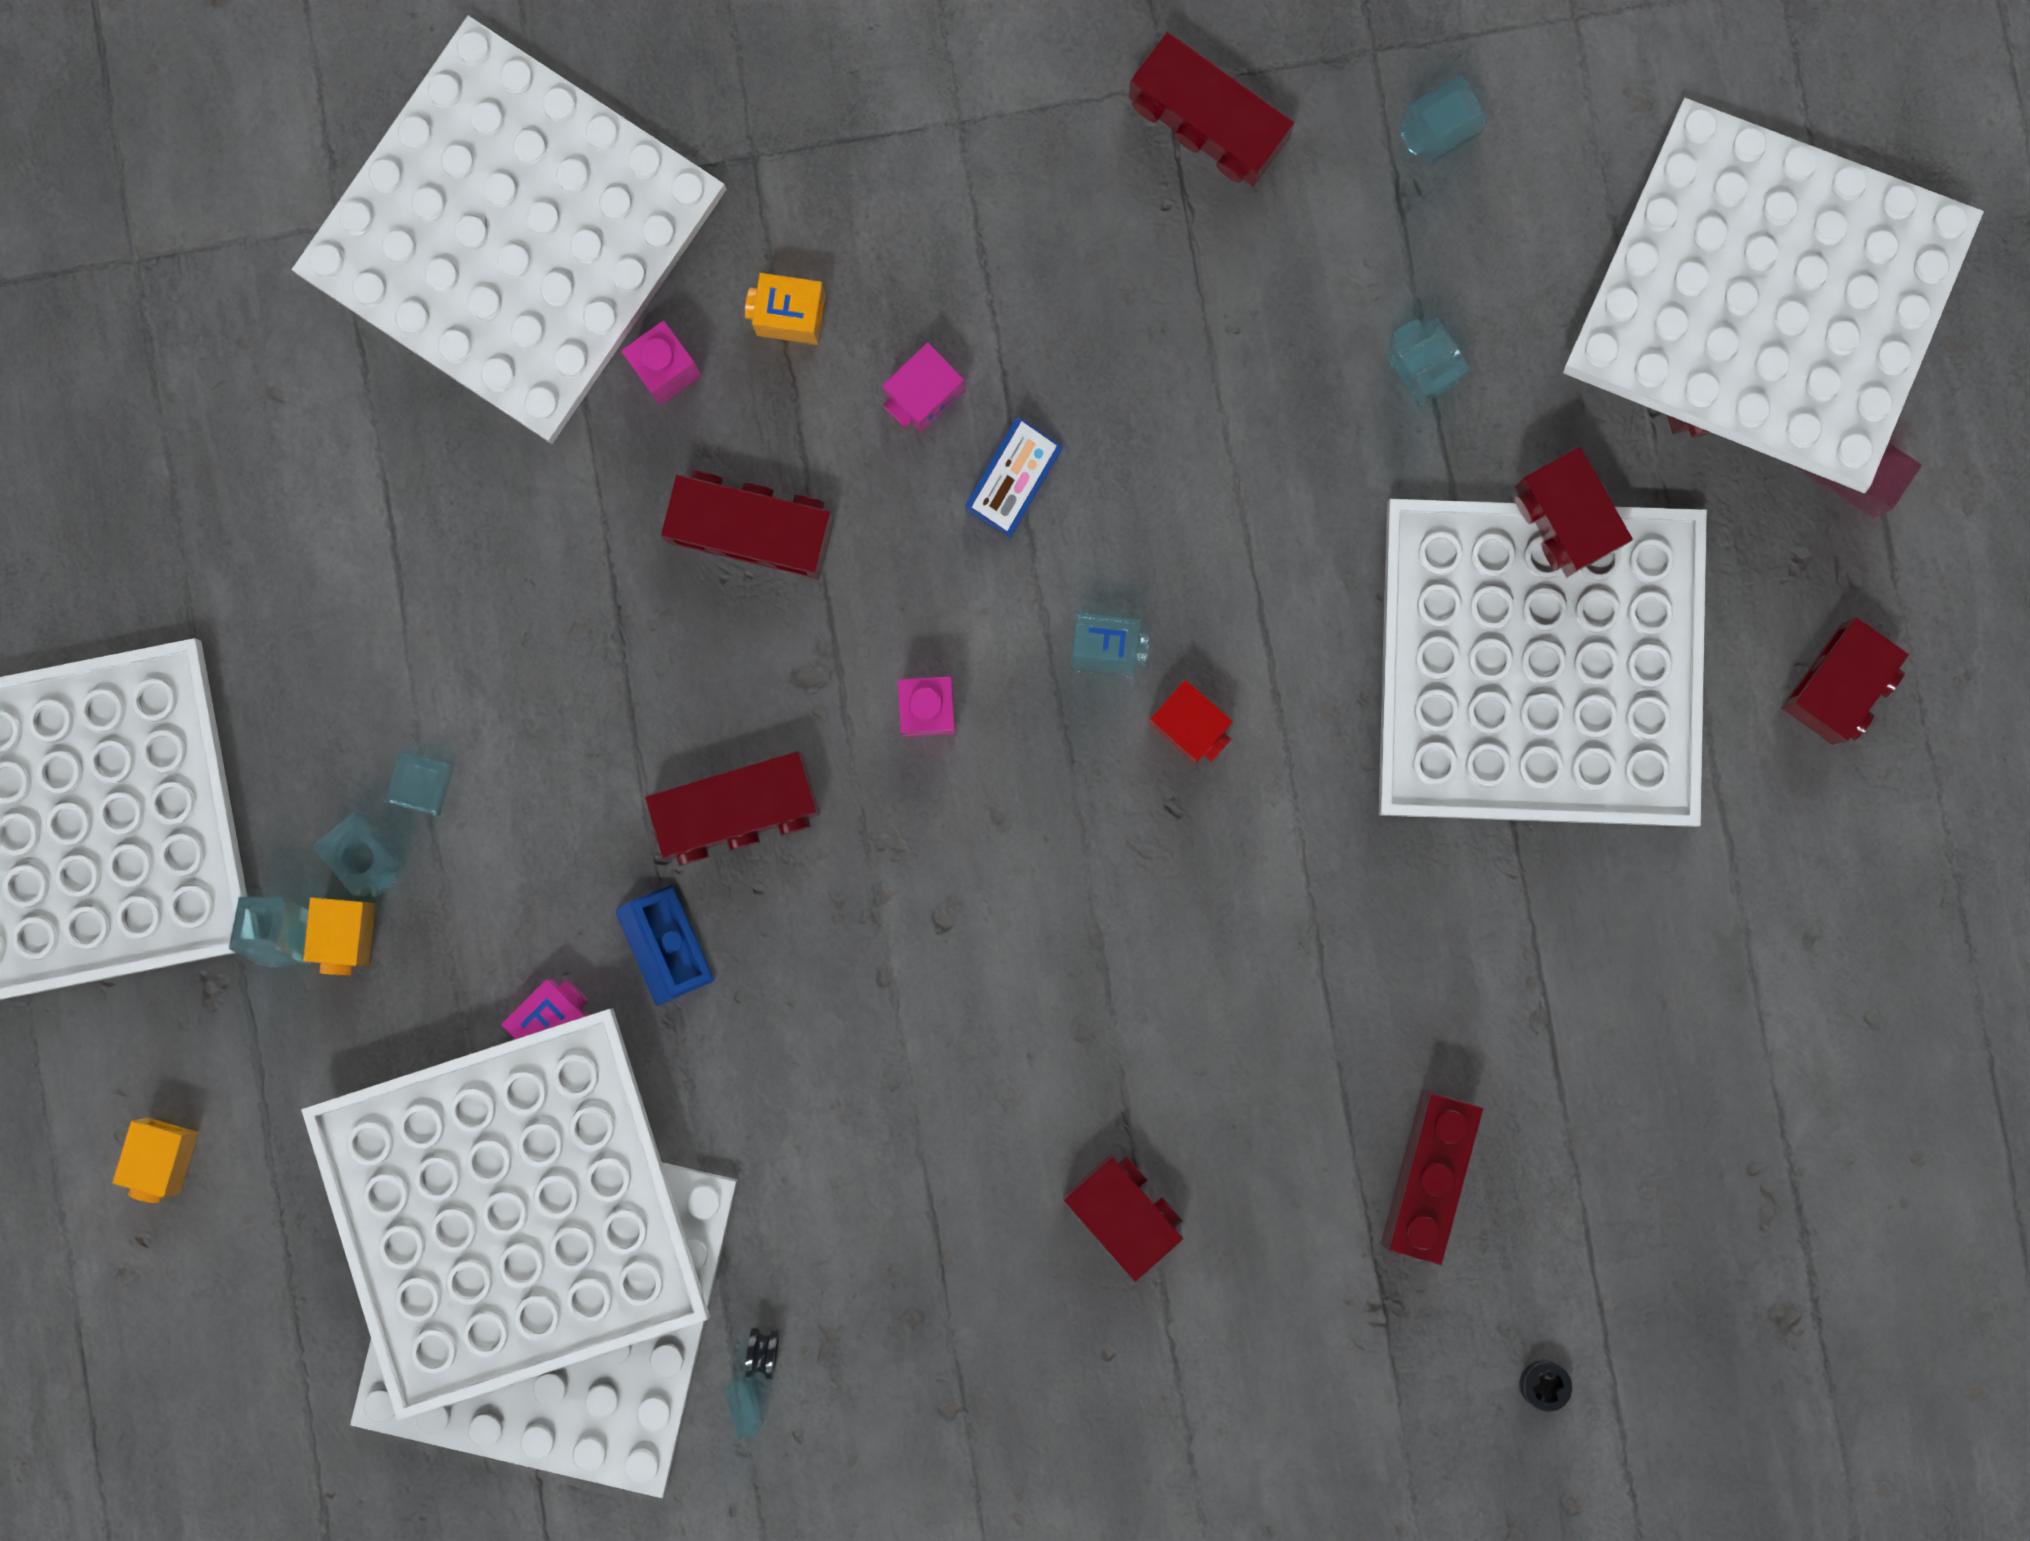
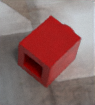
M1186 679L1148 722L1154 730L1194 765L1202 756L1212 762L1232 740L1225 731L1233 721Z

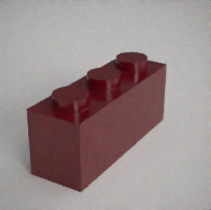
M1168 31L1130 81L1129 98L1133 100V108L1142 117L1153 123L1161 120L1175 131V138L1184 147L1195 153H1199L1200 150L1207 153L1218 161L1216 167L1219 171L1236 183H1241L1244 180L1254 187L1290 139L1295 124L1293 120Z
M693 470L691 478L676 474L661 532L662 538L668 544L813 579H820L834 523L831 511L823 510L825 504L823 501L803 495H794L793 502L773 498L774 490L753 483H743L742 490L722 485V477L703 471Z
M799 751L645 796L662 858L668 860L677 858L679 866L709 858L707 849L728 843L730 851L760 843L758 833L779 828L780 835L784 836L811 827L809 818L820 815L804 757Z
M1422 1090L1381 1245L1387 1250L1442 1266L1483 1107Z

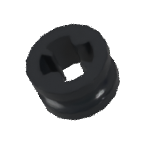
M759 1328L751 1329L746 1356V1377H753L755 1373L761 1372L765 1375L766 1379L773 1380L779 1347V1331L772 1330L769 1335H762Z
M1546 1360L1535 1361L1528 1365L1521 1373L1519 1381L1520 1393L1525 1401L1538 1410L1545 1412L1557 1411L1564 1407L1570 1400L1573 1390L1572 1381L1567 1371L1559 1365ZM1542 1372H1547L1546 1375L1552 1379L1558 1378L1559 1385L1551 1389L1553 1397L1549 1400H1545L1546 1397L1540 1393H1537L1535 1396L1533 1392V1387L1540 1384L1539 1374Z

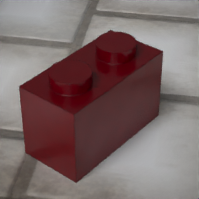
M1581 447L1525 476L1515 486L1519 493L1515 496V502L1521 515L1527 523H1536L1545 541L1541 542V548L1547 561L1553 569H1562L1566 578L1621 549L1633 540Z
M1857 617L1841 623L1781 709L1832 745L1848 741L1850 738L1855 741L1872 723L1874 714L1869 711L1880 695L1884 698L1888 697L1903 679L1905 672L1900 667L1909 654Z
M1110 1153L1065 1193L1063 1200L1133 1281L1136 1282L1183 1240L1181 1233L1176 1228L1183 1220L1163 1197L1155 1203L1141 1189V1186L1148 1180L1127 1156L1121 1162H1118Z

